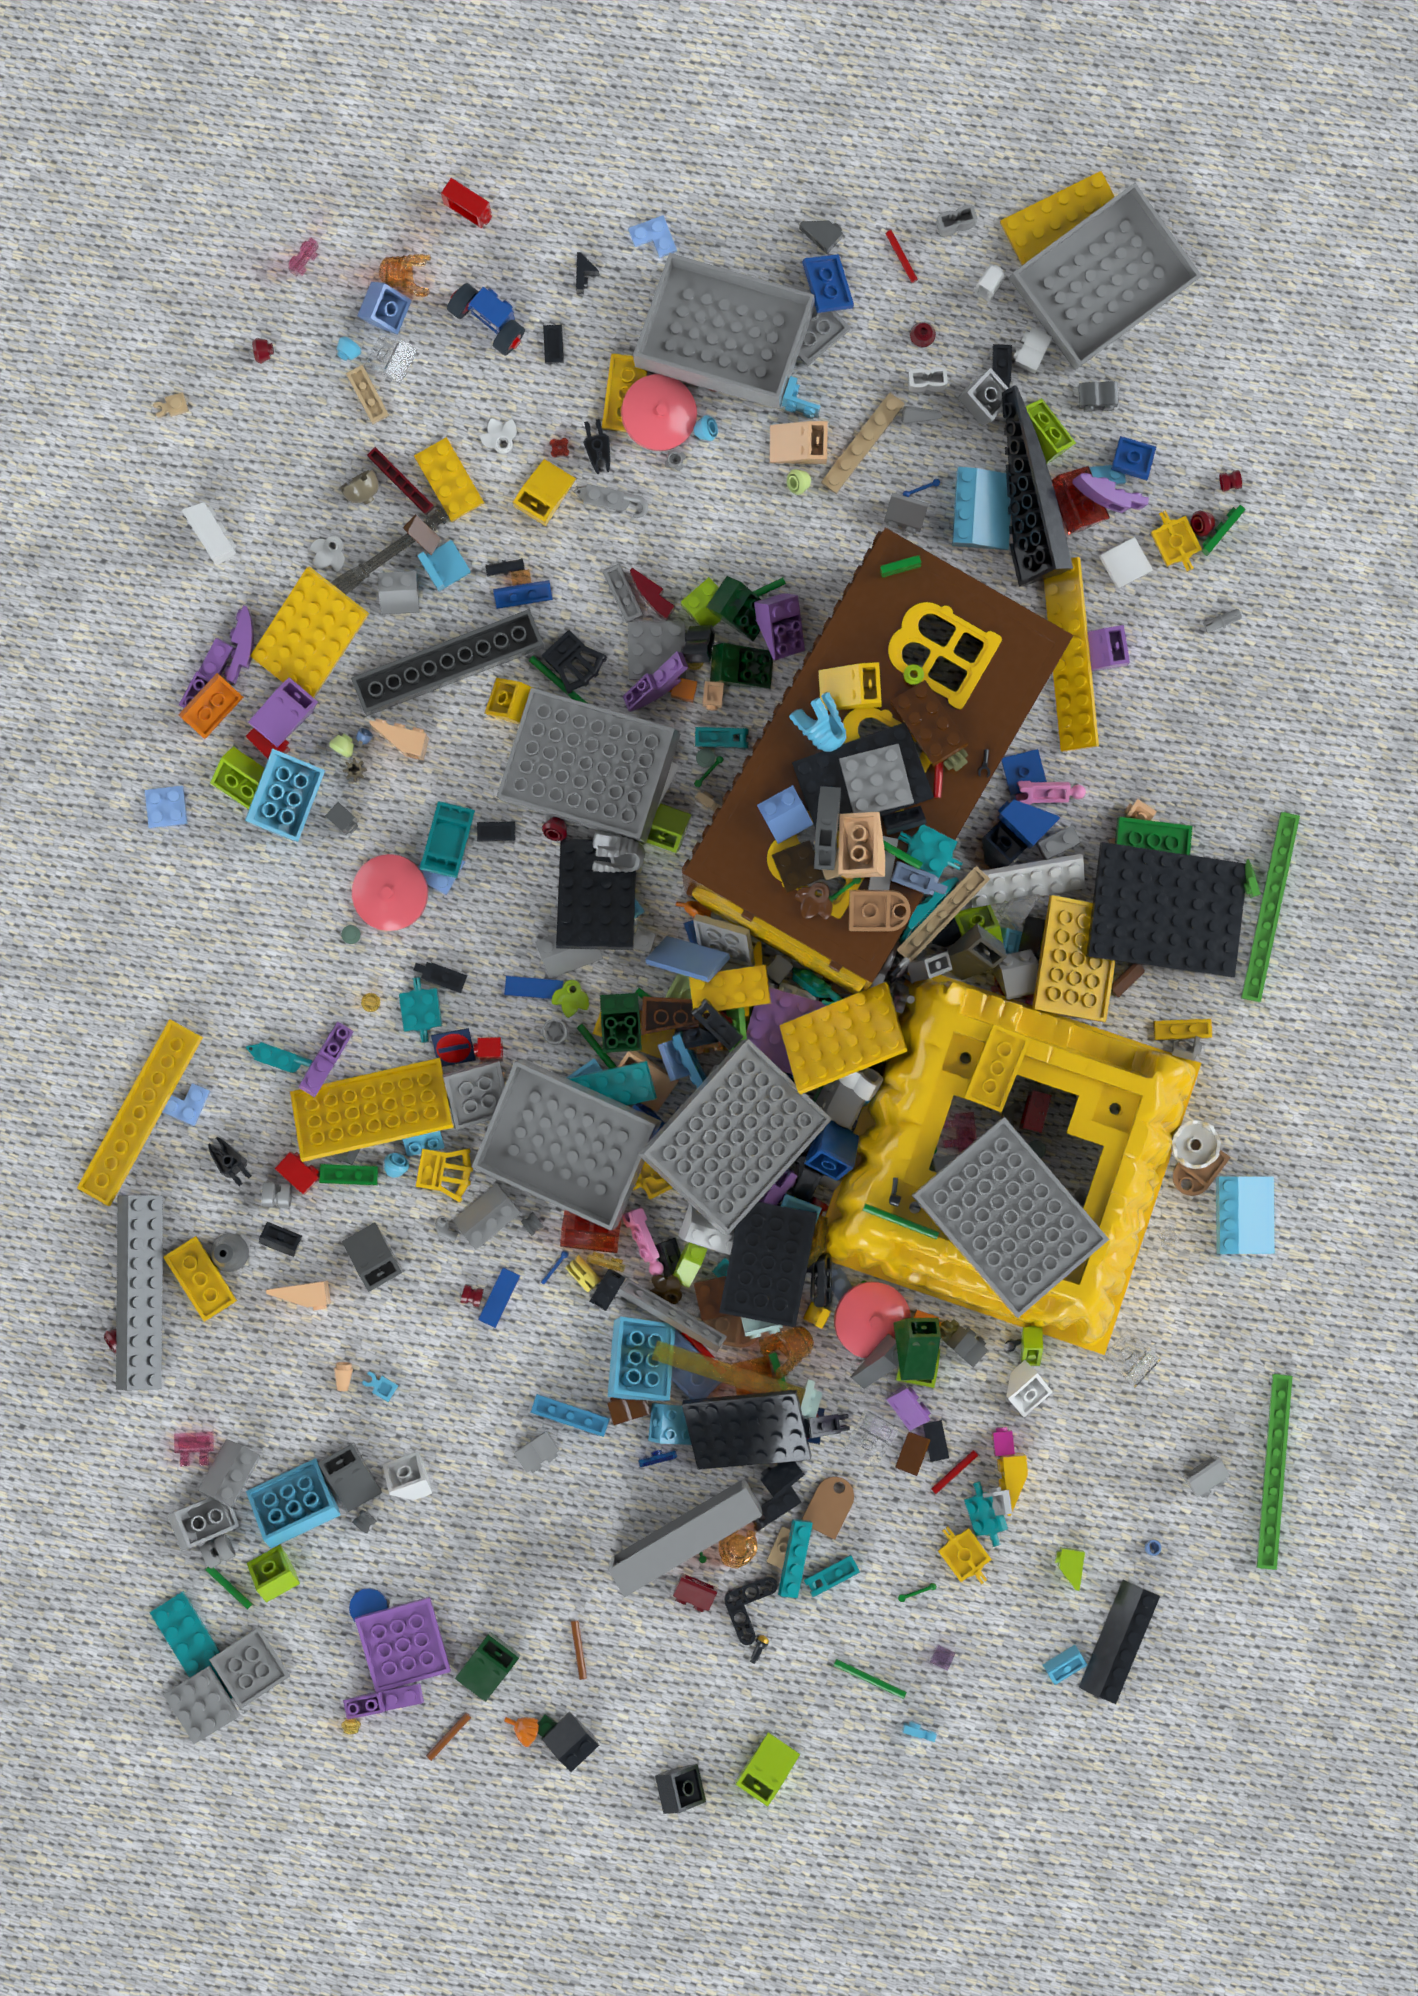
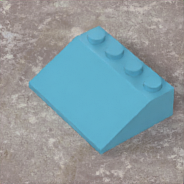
M957 468L952 534L953 547L1009 550L1011 515H1008V507L1011 502L1010 497L1007 496L1006 473L980 468Z
M272 749L245 821L291 841L298 842L325 770Z
M1216 1177V1254H1275L1274 1177Z
M619 1317L614 1320L607 1397L670 1401L675 1328L664 1322Z
M316 1458L246 1491L262 1538L270 1548L341 1515L333 1493Z

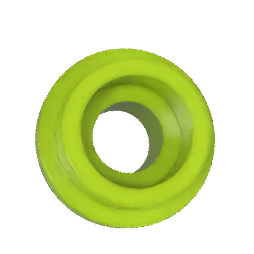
M909 665L904 671V679L908 684L917 685L924 678V671L918 665ZM916 671L918 676L912 678L910 672Z

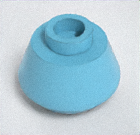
M346 336L339 338L336 350L338 351L337 355L344 361H347V359L353 360L361 354V348Z
M709 415L703 416L695 423L694 434L699 439L713 441L718 434L717 423Z
M398 1153L386 1155L384 1170L389 1177L397 1178L408 1171L409 1163L403 1155Z

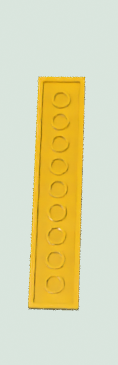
M1080 557L1071 558L1072 569L1060 575L1044 579L1048 621L1074 635L1053 670L1061 752L1099 747Z
M169 1019L79 1182L77 1189L101 1203L111 1206L203 1039L202 1036Z

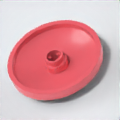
M653 374L639 379L626 392L621 406V418L626 432L638 445L653 451H667L678 447L690 436L697 419V407L693 395L682 382L664 375Z
M380 855L367 861L357 872L352 885V900L357 913L368 925L379 930L396 931L412 925L422 915L428 901V885L423 872L413 861L400 855Z
M881 1282L860 1283L849 1289L838 1302L834 1314L835 1332L841 1344L849 1352L866 1359L888 1333L895 1338L894 1322L911 1318L910 1309L904 1297L893 1287Z

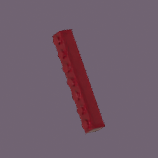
M376 447L367 454V457L425 515L434 509V505Z

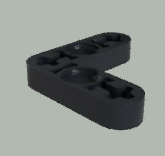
M771 1576L727 1592L724 1597V1602L736 1634L743 1645H751L756 1638L745 1605L776 1592L778 1584L776 1579ZM767 1580L770 1583L774 1582L775 1585L772 1586V1590L769 1591L768 1588L762 1590L764 1594L760 1595L756 1584L760 1583V1587L766 1585ZM749 1587H753L757 1591L756 1596L753 1598H749L745 1594L746 1589ZM742 1590L746 1601L742 1602L740 1598L736 1600L735 1605L732 1602L728 1603L727 1600L730 1599V1595L733 1594L734 1597L740 1595L738 1591ZM739 1612L743 1613L746 1617L743 1623H737L734 1620V1616ZM749 1624L746 1630L748 1633H752L750 1641L741 1638L744 1636L743 1629L738 1630L737 1627Z

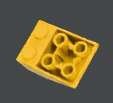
M543 459L522 486L513 501V506L546 527L576 478Z
M879 662L819 670L820 699L826 710L828 708L821 697L825 692L830 693L834 703L837 705V710L882 707Z
M1024 1453L1000 1456V1459H997V1468L1002 1474V1478L998 1479L999 1487H1001V1491L1009 1490L1012 1512L1028 1476L1027 1455Z

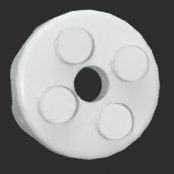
M1194 1120L1186 1122L1177 1128L1172 1136L1171 1149L1174 1157L1180 1164L1187 1168L1200 1169L1210 1165L1218 1158L1221 1140L1211 1124ZM1193 1139L1199 1140L1201 1144L1198 1150H1193L1190 1147Z

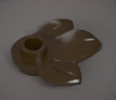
M653 1275L651 1277L654 1288L650 1292L671 1304H677L682 1299L683 1294L680 1290L682 1284L676 1276L670 1275L667 1278L663 1275Z

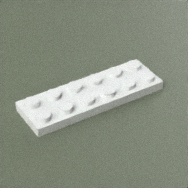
M1082 854L984 870L983 872L990 880L971 899V905L974 908L1084 889Z

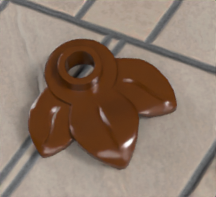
M817 882L811 887H802L796 893L795 899L803 902L801 914L804 919L811 918L817 913L824 919L830 917L833 904L828 898L830 891L826 884ZM817 889L822 891V896L816 894Z

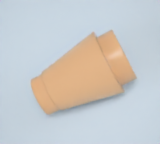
M336 1363L334 1372L337 1391L349 1390L353 1372L352 1363Z

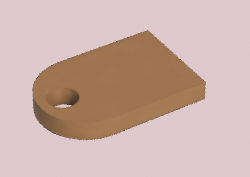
M849 890V931H896L902 928L909 920L910 905L906 897L895 890ZM900 905L904 906L905 913L897 916L894 913L895 908Z
M1195 1139L1190 1147L1193 1150H1198L1201 1144L1199 1140ZM1220 1150L1218 1158L1213 1163L1200 1169L1187 1168L1178 1162L1172 1174L1176 1189L1188 1196L1202 1194L1208 1189L1231 1157ZM1184 1179L1191 1181L1192 1185L1188 1190H1184L1181 1187V1182Z
M727 1315L703 1321V1323L727 1336L722 1345L744 1348L752 1345L758 1339V1337L750 1339V1336L745 1337L742 1320L738 1316Z
M837 1476L824 1479L818 1485L801 1520L811 1521L813 1523L812 1529L835 1540L854 1502V1491L850 1483ZM836 1482H842L845 1485L843 1492L837 1493L834 1491L833 1487Z

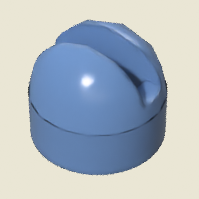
M360 728L356 735L357 742L362 741V745L368 744L373 737V734L365 728Z
M1149 1540L1146 1542L1144 1548L1148 1555L1156 1556L1161 1552V1544L1158 1541Z

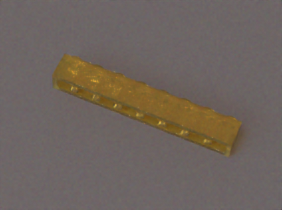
M661 1340L657 1341L652 1360L753 1393L797 1390L800 1407L806 1391L804 1387Z

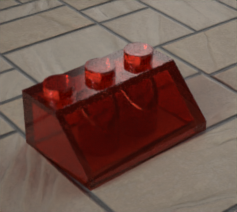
M1089 466L1059 474L1052 479L1060 514L1069 535L1084 531L1110 519L1105 507L1085 496L1073 484V479L1082 473L1092 475Z
M564 1210L560 1247L618 1253L622 1218L618 1227L608 1230Z

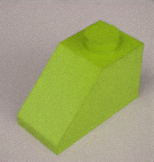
M690 1242L684 1246L673 1274L681 1281L683 1286L689 1288L702 1265L708 1250L707 1248Z
M1036 1326L1023 1327L1021 1363L1026 1360L1030 1366H1040L1043 1353V1330Z
M1060 1547V1551H1056L1055 1563H1058V1568L1076 1591H1080L1085 1552L1083 1550Z

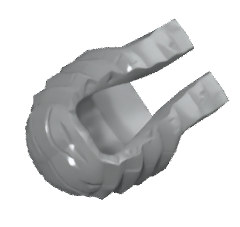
M596 831L593 839V848H596V856L610 857L611 863L594 861L593 871L612 873L623 871L626 873L641 868L645 858V850L638 841H634L632 838L628 839L625 836L622 837L618 834L614 835Z

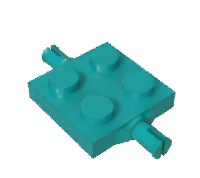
M926 825L920 826L917 833L912 837L901 831L900 835L907 839L901 836L898 839L908 844L907 854L923 862L920 869L940 878L944 868L948 865L958 870L961 868L960 866H962L963 862L952 858L953 851L958 843L957 841Z
M421 977L412 978L414 990L400 993L399 1000L404 1032H420L421 1043L429 1042L428 1030L442 1027L443 1025L438 989H422Z
M981 1481L975 1482L973 1486L976 1495L964 1499L975 1536H990L993 1547L999 1546L1001 1543L997 1533L1008 1529L1004 1515L995 1516L993 1497H983V1493L987 1492H983Z

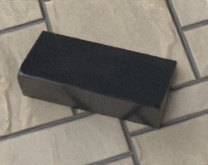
M1026 916L1018 952L1031 949L1034 956H1038L1045 919Z
M267 1222L259 1237V1244L294 1257L303 1236Z
M676 1238L655 1244L660 1256L658 1260L662 1263L664 1267L663 1274L667 1278L674 1274L681 1256Z

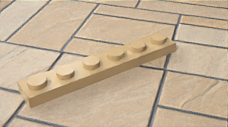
M889 393L821 481V484L837 494L905 403L892 393Z
M976 866L897 948V951L904 958L908 957L910 962H912L980 891L990 878Z

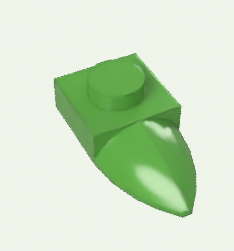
M1247 859L1245 865L1246 883L1244 887L1245 893L1249 894L1250 898L1261 895L1253 867L1250 860Z

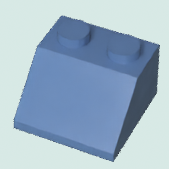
M371 282L357 317L373 326L398 335L412 300L385 283Z
M793 786L757 805L778 844L814 825Z

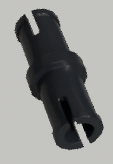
M523 558L512 561L502 560L500 563L485 565L487 577L498 574L508 575L510 572L525 570Z

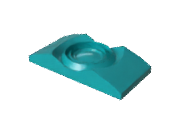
M440 801L437 802L420 870L458 878L475 810Z
M957 877L940 883L948 886L945 894L934 891L933 895H929L920 905H917L900 935L899 942L901 944L955 889L960 881Z

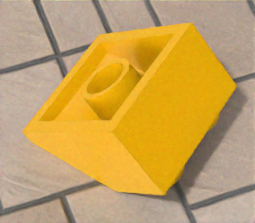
M496 678L484 714L520 724L530 690L533 687L519 681Z

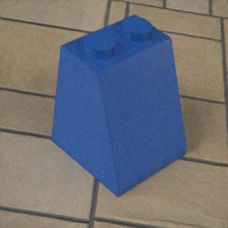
M1007 800L998 810L1000 814L997 817L1029 849L1060 819L1058 815L1017 800H1013L1011 803Z
M831 1120L812 1141L804 1164L838 1181L855 1166L859 1136L850 1129H845Z

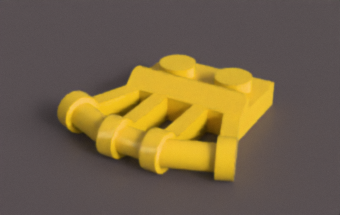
M422 1148L415 1187L441 1191L460 1203L467 1187L471 1185L469 1179L473 1168L469 1155L471 1153L470 1148L447 1153ZM462 1155L464 1166L445 1163L446 1158ZM444 1168L463 1171L462 1179L443 1176ZM442 1181L460 1184L454 1194L441 1186Z

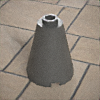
M228 1233L219 1236L213 1242L210 1255L218 1269L225 1272H234L246 1264L249 1257V1248L242 1237Z

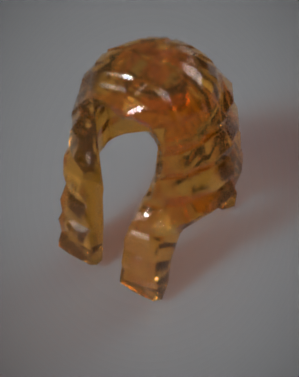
M430 254L385 257L379 266V277L383 283L400 291L403 290L405 293L409 292L411 295L415 294L416 297H427L430 294V290L414 283L413 266H425L432 257Z
M796 1326V1328H789L787 1331L777 1332L759 1340L760 1353L765 1356L773 1351L780 1350L786 1356L787 1360L784 1364L776 1369V1377L780 1380L788 1376L789 1372L793 1371L794 1367H797L802 1362V1359L811 1353L814 1347V1340L811 1333L805 1327Z
M747 1529L745 1537L736 1534L739 1531L737 1530L720 1540L719 1554L722 1559L721 1562L734 1569H739L748 1564L757 1553L756 1532Z

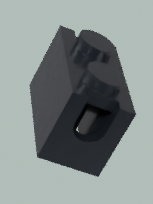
M609 1268L589 1302L607 1311L626 1277Z

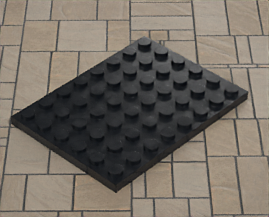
M1100 842L1086 957L1235 978L1245 898L1246 863Z

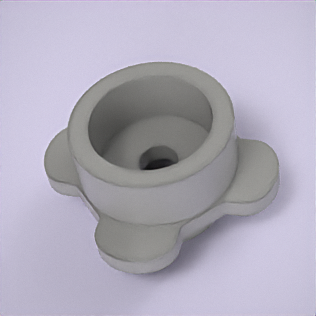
M669 450L665 466L667 468H675L677 471L682 470V463L686 455L683 452L679 453Z

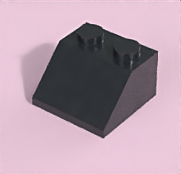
M796 1461L780 1462L772 1468L768 1466L760 1473L762 1475L760 1480L773 1498L776 1499L802 1478L805 1472Z
M570 1711L541 1738L555 1757L570 1772L600 1746L596 1737Z
M698 1764L667 1770L655 1775L663 1814L681 1813L706 1802Z

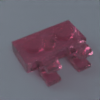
M310 237L308 241H304L300 247L301 251L289 261V271L296 277L298 274L303 276L307 271L304 266L310 259L314 261L318 256L316 250L319 248V245L313 238Z
M974 1112L954 1114V1120L944 1122L942 1129L955 1128L957 1138L943 1140L944 1148L958 1147V1152H962L977 1139Z
M213 1432L174 1434L175 1453H180V1467L190 1466L189 1452H200L199 1465H209V1451H214Z

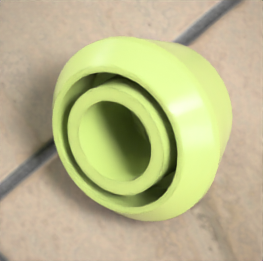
M793 469L789 472L787 486L792 493L801 495L810 487L811 477L806 471Z
M343 733L342 736L337 735L329 742V747L348 758L353 754L354 744L351 743L353 739Z

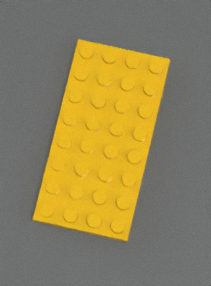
M440 1058L325 1083L321 1086L315 1097L302 1089L290 1091L301 1161L304 1162L453 1128Z

